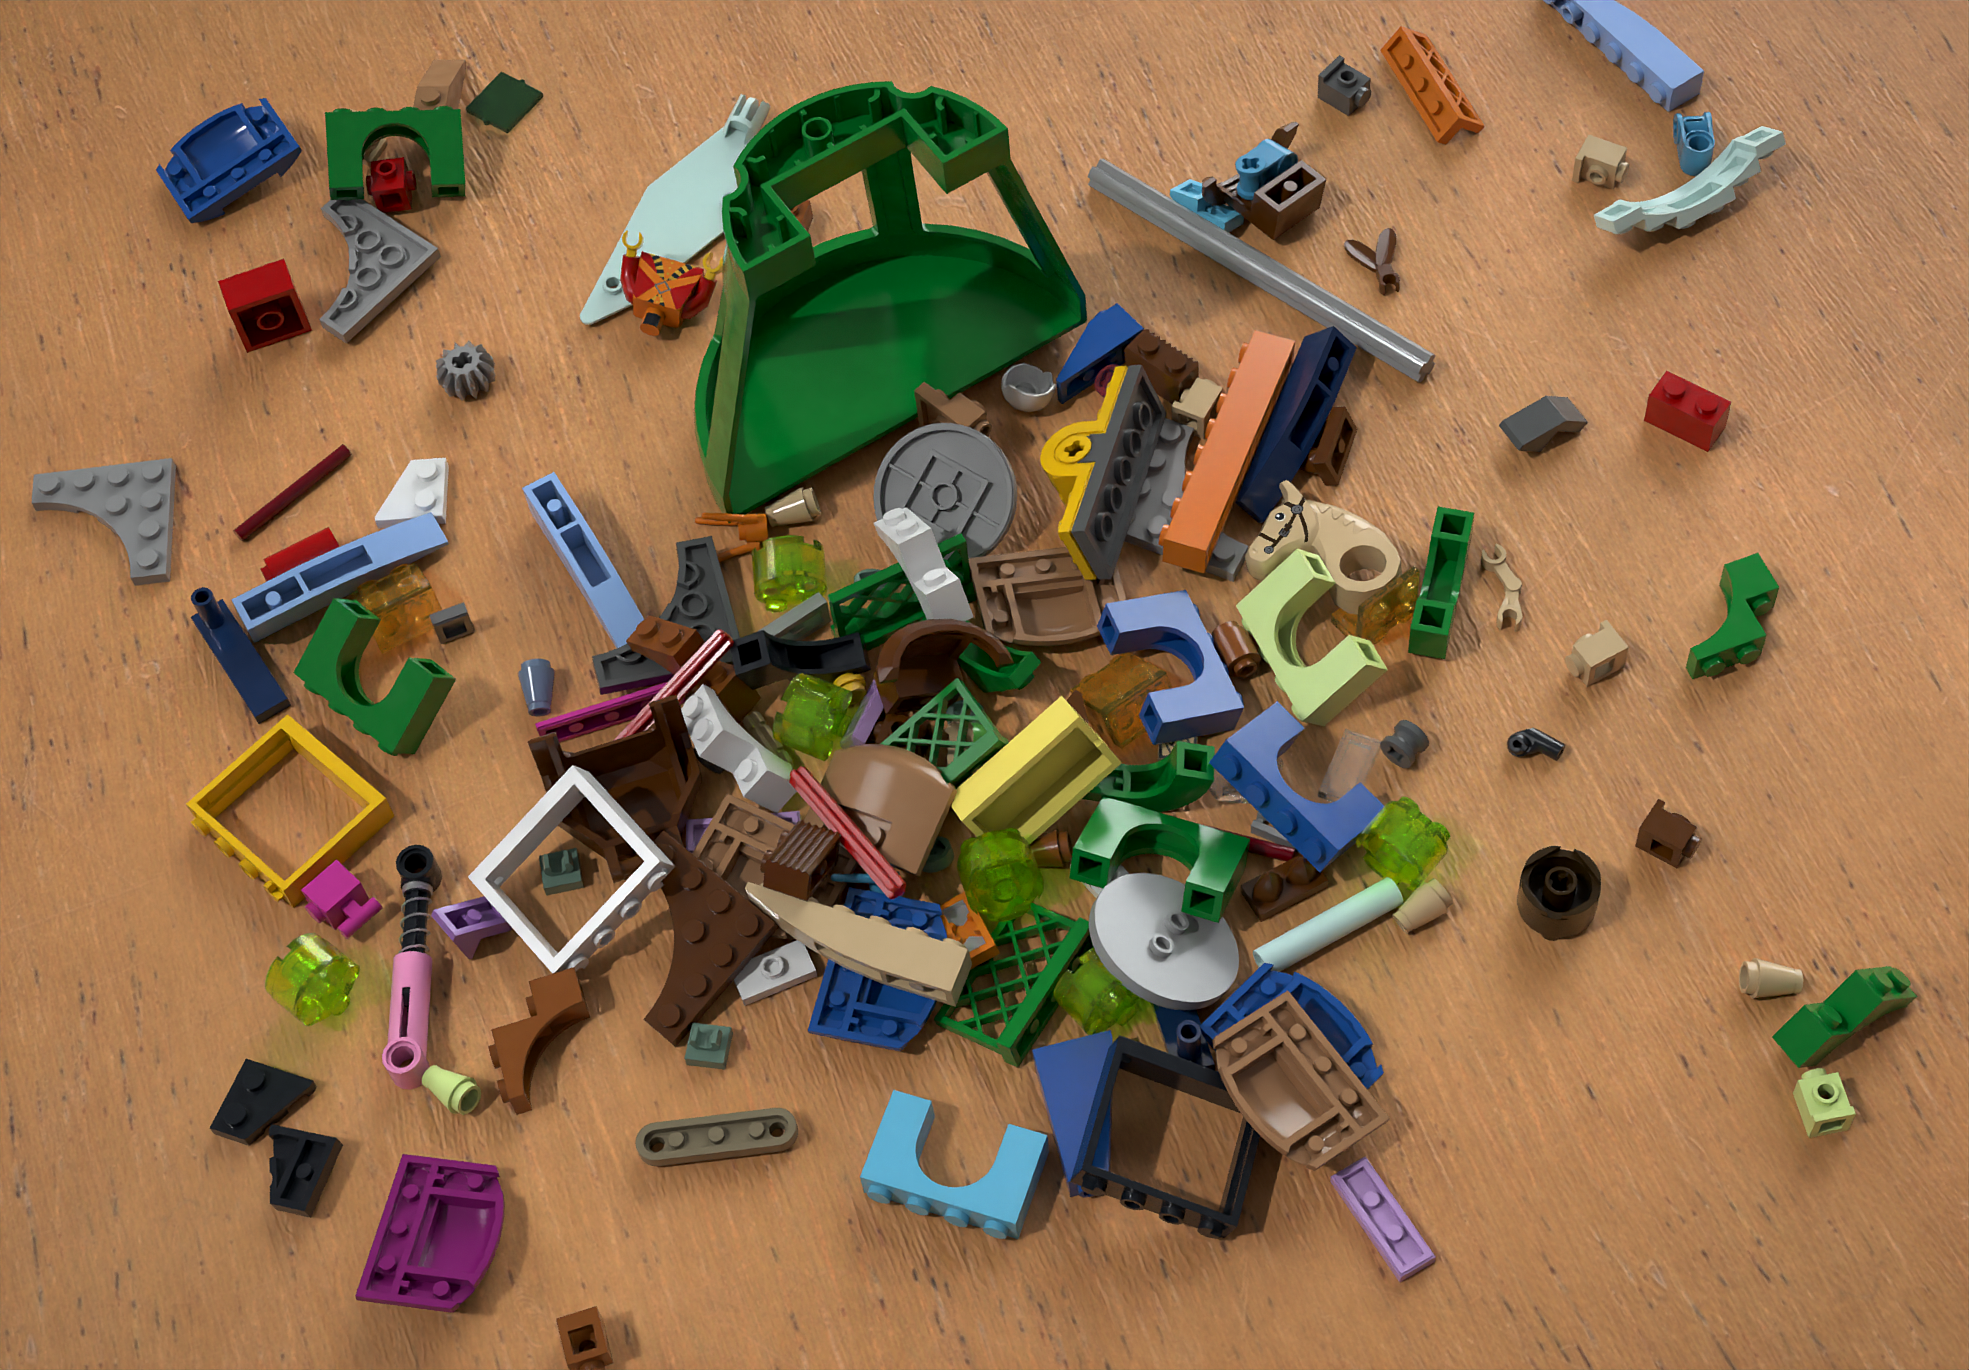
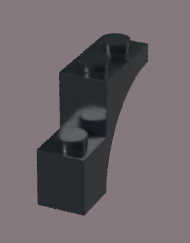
M761 630L733 640L734 644L730 648L736 676L752 690L788 679L802 693L834 683L843 674H861L871 670L865 640L859 632L826 640L794 641L778 638Z

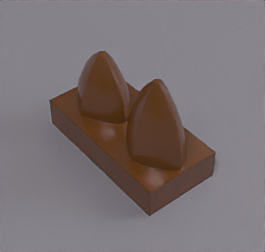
M1345 406L1332 407L1328 420L1325 421L1315 442L1319 443V446L1310 449L1299 468L1308 473L1319 474L1325 486L1339 485L1358 430Z
M1300 854L1242 884L1241 893L1259 921L1262 922L1328 888V879L1322 871L1319 872Z

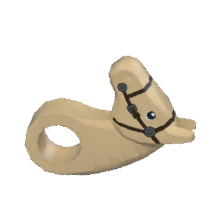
M1288 480L1280 483L1279 488L1283 495V499H1281L1282 504L1269 513L1261 531L1245 555L1247 570L1253 578L1263 581L1296 549H1301L1320 556L1335 581V584L1329 589L1335 605L1347 613L1368 616L1387 610L1399 599L1403 585L1401 560L1397 549L1384 532L1349 511L1333 505L1306 500ZM1362 569H1374L1381 572V575L1368 581H1354L1347 578L1348 575Z

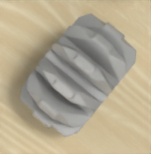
M468 341L461 347L455 343L454 349L451 351L443 349V358L436 360V377L439 385L444 388L449 397L457 395L463 401L467 395H472L477 399L479 391L489 392V383L495 381V363L482 344L474 347Z

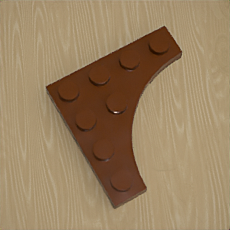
M663 830L653 842L675 865L672 871L661 881L664 884L661 889L668 902L673 921L674 950L670 971L663 990L653 1008L643 1020L676 1047L691 1030L692 1023H697L779 926ZM639 857L638 860L642 864L644 860L641 857Z

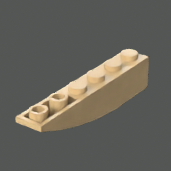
M750 882L747 883L745 890L750 902L772 919L782 930L811 950L850 971L881 984L956 1007L972 966L968 949L959 941L950 938L940 941L929 937L927 933L914 927H907L904 930L892 926L889 921L878 916H870L868 919L855 915L854 911L842 905H834L832 908L819 904L813 897L809 898L808 902L764 888L763 883H761V886Z

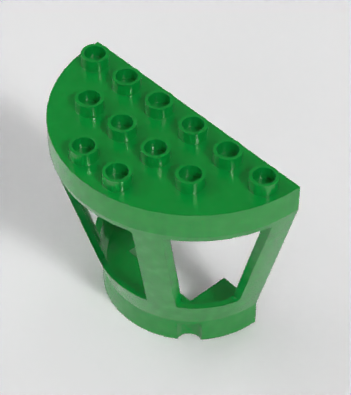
M892 81L853 84L815 95L792 106L766 124L742 150L733 165L738 188L733 193L724 196L722 202V222L726 239L722 268L723 288L715 332L701 364L694 401L695 436L707 483L715 502L722 513L745 515L917 418L918 413L914 390L923 382L927 383L934 390L939 389L951 399L959 392L967 390L1087 322L1086 295L1011 160L1008 128L985 108L966 97L934 86H930L921 92L908 93L897 89ZM911 153L946 194L987 173L1029 249L1006 238L976 229L922 223ZM862 171L873 227L845 234L813 247L811 235L790 209Z

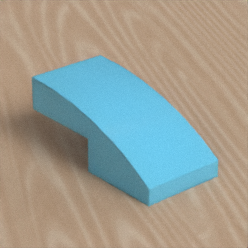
M1189 179L1170 189V197L1174 201L1227 232L1243 225L1244 217L1232 207L1225 204L1212 206L1207 203L1202 196V183Z

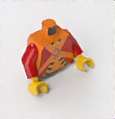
M628 230L623 233L622 242L627 247V253L622 258L620 281L626 300L633 304V315L643 319L640 325L642 332L650 336H657L662 325L679 328L685 319H691L708 307L717 283L715 276L722 273V257L718 267L711 269L710 261L713 258V253H707L702 261L704 268L707 270L704 275L703 268L642 251L641 255L637 256V250L643 246L644 237L639 232V242L634 246H630L627 243Z

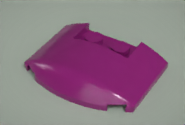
M402 1154L355 1295L356 1300L449 1313L457 1310L460 1304L474 1292L482 1281L499 1245L504 1222L505 1202L503 1191L497 1179L500 1176L496 1165Z

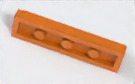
M1401 26L1380 51L1436 141L1446 145L1461 128L1479 133L1485 125L1426 34Z

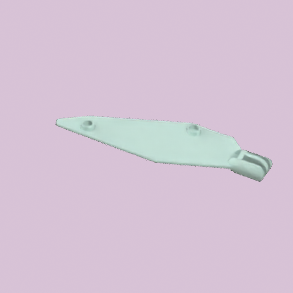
M740 94L725 126L647 187L624 232L628 230L627 243L630 246H634L639 242V232L644 237L643 246L637 250V256H640L643 251L687 263L724 233L722 222L723 197L733 193L738 188L733 165L742 150L759 132L771 106L769 103L762 101L759 106L758 99L749 97L746 101V95ZM622 236L580 313V320L585 325H592L633 305L626 300L620 281L622 258L627 253V247L622 242Z

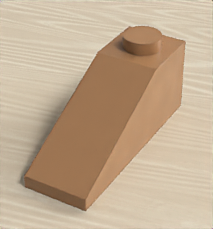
M433 60L417 86L413 107L420 110H433L439 106L459 109L466 60Z

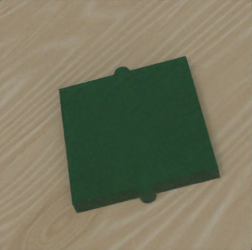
M501 71L466 107V111L481 119L484 125L490 124L508 134L543 98V93L527 85L525 80H517Z

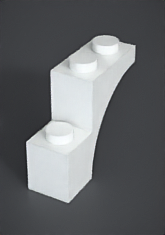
M907 507L890 510L883 515V519L874 522L878 536L889 547L907 576L927 620L954 619L965 622L974 617L960 579L946 567L933 531L926 523Z
M702 684L694 695L685 701L681 711L699 757L733 773L743 797L778 813L797 792L789 783L790 772L793 770L790 763L773 754L749 735L725 709L715 691L708 686Z

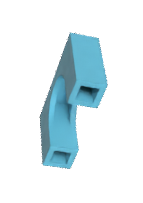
M893 1090L860 1175L864 1193H867L869 1198L879 1203L888 1204L891 1200L904 1204L908 1210L919 1215H928L930 1212L943 1216L947 1222L958 1227H967L970 1224L983 1228L986 1234L994 1238L1005 1239L1009 1236L1018 1239L1049 1153L1048 1136L1008 1124L995 1162L983 1178L964 1187L943 1186L929 1179L919 1167L920 1156L935 1118L932 1101Z

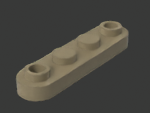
M769 1108L650 1123L639 1131L635 1144L640 1158L646 1164L665 1166L784 1151L795 1143L798 1137V1127L794 1116L788 1110ZM781 1128L785 1130L784 1134L780 1137H773L771 1135L776 1129ZM655 1144H665L661 1151H652V1147Z

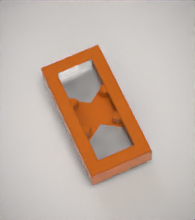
M967 890L940 905L943 914L940 917L947 932V938L959 941L968 949L972 961L971 969L1000 954Z

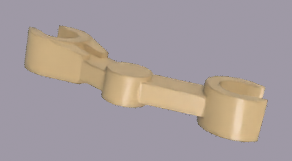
M1496 544L1494 553L1499 559H1490L1485 550H1482L1481 564L1485 570L1496 574L1503 584L1506 593L1497 614V627L1501 630L1503 619L1511 617L1516 621L1515 632H1517L1522 622V611L1518 600L1522 582L1514 576L1506 564L1505 549L1501 545Z

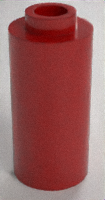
M327 527L264 558L266 566L260 570L265 580L269 581L340 546L330 528Z

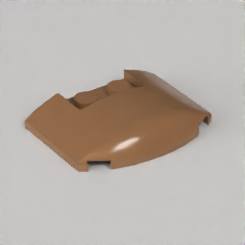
M1066 547L969 558V572L983 628L994 637L1008 643L1032 647H1050L1073 644L1101 635L1097 625L1106 603L1126 600L1117 564L1112 579H1098L1096 577L1093 580H1085L1077 565L1074 564L1072 556Z
M883 744L854 745L846 749L836 750L821 781L824 789L893 868L919 877L957 793V790L950 782L946 784L940 774L942 772L923 757L903 748ZM810 807L804 823L810 822L812 826L817 824L819 828L824 826L826 831L829 830Z
M727 793L692 854L750 901L745 887L748 882L760 886L763 883L764 873L761 872L760 867L764 854L767 850L774 851L777 848L782 832L784 830L790 832L795 825ZM839 847L836 866L834 865L833 870L831 869L824 882L818 886L814 894L812 893L811 897L815 898L819 904L833 908L848 882L832 881L831 875L853 874L858 865V862L846 848ZM780 927L771 936L795 939Z
M1288 990L1215 1036L1212 1040L1213 1049H1216L1217 1067L1222 1081L1243 1117L1277 1151L1293 1161L1306 1165V1168L1316 1171L1387 1123L1390 1119Z

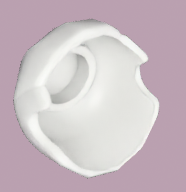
M1025 363L1011 366L1004 374L1001 383L1005 400L1014 409L1024 412L1039 411L1046 407L1051 401L1057 386L1053 384L1051 372L1043 373L1038 367Z

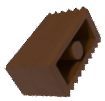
M1144 329L1124 350L1126 367L1142 365L1157 395L1172 405L1174 401L1179 402L1183 391L1186 388L1190 389L1197 377L1199 378L1198 361H1193V358H1188L1187 354H1182V350L1177 351L1176 347H1171V343L1166 344V340H1160V336L1150 333L1149 329Z
M803 820L798 821L790 832L784 830L778 840L777 848L774 851L767 850L763 856L760 867L761 872L764 873L763 887L808 902L812 893L814 894L815 890L824 882L825 877L827 878L828 873L830 874L831 869L833 870L834 865L836 866L838 862L840 833L838 831L833 833L831 829L826 831L824 826L819 828L817 824L812 826L810 822L805 824Z

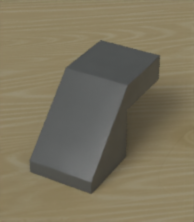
M1545 396L1504 419L1499 424V427L1518 451L1541 452L1557 431L1580 432L1588 422L1568 397Z

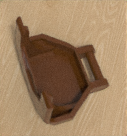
M677 695L649 702L655 723L646 731L576 753L562 750L556 732L528 741L546 793L572 765L589 771L652 841L664 830L683 846L681 836L703 778ZM586 797L557 825L607 860L613 883L625 880V875L634 873L642 865L638 860L639 855L619 861L618 856L636 853L635 850Z

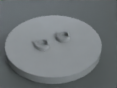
M930 424L905 435L886 454L875 479L874 509L878 521L883 519V515L890 510L907 507L932 529L937 544L961 533L967 543L968 558L983 557L999 545L1012 524L1017 506V484L1008 458L989 437L973 428L960 424ZM953 552L947 554L943 559L948 560Z
M1133 873L1112 880L1104 887L1092 905L1089 915V932L1097 955L1113 977L1137 996L1165 1008L1196 1010L1217 1002L1234 982L1239 968L1237 943L1225 919L1221 917L1219 923L1181 912L1185 884L1174 879L1151 873Z

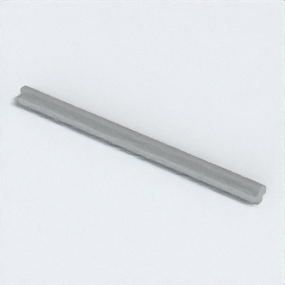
M1100 159L1097 166L1092 167L1089 171L1088 178H1090L1088 185L1326 328L1334 326L1350 342L1420 383L1426 374H1430L1435 365V362H1433L1435 354L1105 159Z

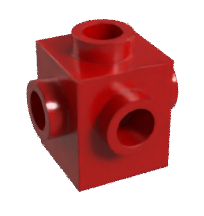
M404 157L371 161V175L366 176V186L369 196H373L377 209L383 213L411 210L412 190L417 189L414 170H408Z

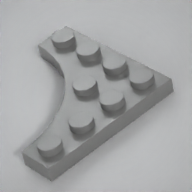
M363 199L330 200L321 208L323 216L333 223L348 244V270L350 276L347 287L342 288L336 301L319 320L325 330L346 344L441 257L437 247Z
M1165 418L1124 540L1125 542L1163 555V546L1158 545L1159 536L1163 525H1170L1172 521L1170 513L1175 498H1182L1184 493L1182 485L1185 478V462L1190 444L1194 438V428ZM1222 532L1206 572L1234 582L1245 561L1248 545L1238 542Z
M172 458L34 475L32 505L36 511L58 510L74 513L82 511L96 517L100 523L117 534L125 545L130 562V578L135 586L170 582L176 465Z

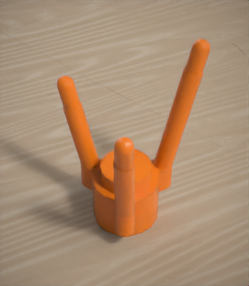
M704 512L701 517L695 518L696 524L738 526L739 541L747 540V544L717 554L719 562L746 552L760 551V542H769L766 513L743 515Z

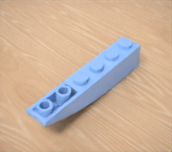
M1543 0L1555 8L1567 23L1572 24L1578 29L1589 43H1593L1600 49L1610 62L1615 63L1627 74L1632 82L1637 83L1649 94L1655 103H1659L1666 111L1670 112L1700 94L1704 70L1658 29L1617 1Z
M553 472L523 487L522 489L531 514L616 648L627 644L626 640L644 618L602 546L557 475Z
M432 512L331 550L231 600L255 643L330 605L333 598L342 599L449 543Z

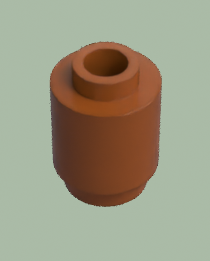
M1228 621L1216 627L1211 634L1214 647L1221 661L1226 664L1229 676L1244 678L1253 674L1260 663L1261 657L1245 628L1239 626L1235 621Z

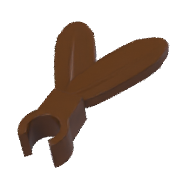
M1387 228L1380 233L1376 253L1360 241L1346 240L1344 243L1345 250L1352 259L1376 273L1379 282V292L1384 296L1386 294V284L1388 283L1395 285V291L1399 292L1400 277L1391 267L1397 237L1395 231L1391 228Z

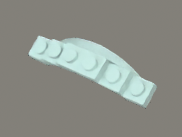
M1761 126L1744 136L1737 137L1730 142L1726 149L1706 169L1683 186L1668 194L1647 201L1629 202L1619 199L1611 206L1594 214L1596 226L1613 234L1626 233L1633 226L1647 232L1656 231L1662 228L1664 224L1677 229L1691 227L1696 223L1695 220L1707 214L1719 212L1724 208L1725 204L1735 200L1733 187L1747 183L1748 178L1761 172L1758 160L1770 157L1774 150L1786 144L1782 131Z

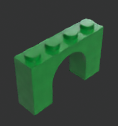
M439 106L433 110L404 107L399 111H386L383 108L375 107L357 112H352V110L346 108L325 112L330 200L364 199V156L375 142L391 136L408 138L420 145L425 151L430 163L432 197L465 196L461 109Z
M333 598L293 673L305 682L304 687L316 695H321L329 701V708L350 718L354 722L353 727L356 730L370 735L379 742L378 747L385 753L393 756L398 754H415L456 678L432 659L409 657L388 695L380 702L373 703L362 689L359 678V665L362 654L381 619L357 600Z
M1103 796L1073 847L1069 879L1104 889L1111 882L1120 864L1126 859L1141 854L1168 856L1181 862L1190 870L1185 883L1181 912L1219 923L1245 871L1250 839Z

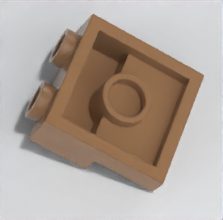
M925 382L914 390L919 427L936 423H954L973 428L989 437L992 425L986 420L987 413L978 401L969 400L960 392L950 400L943 391L939 389L934 390Z

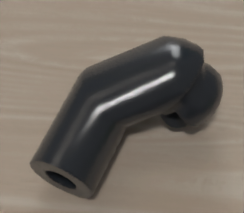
M1536 728L1515 732L1507 740V749L1514 756L1522 757L1540 752L1555 761L1560 758L1566 744Z

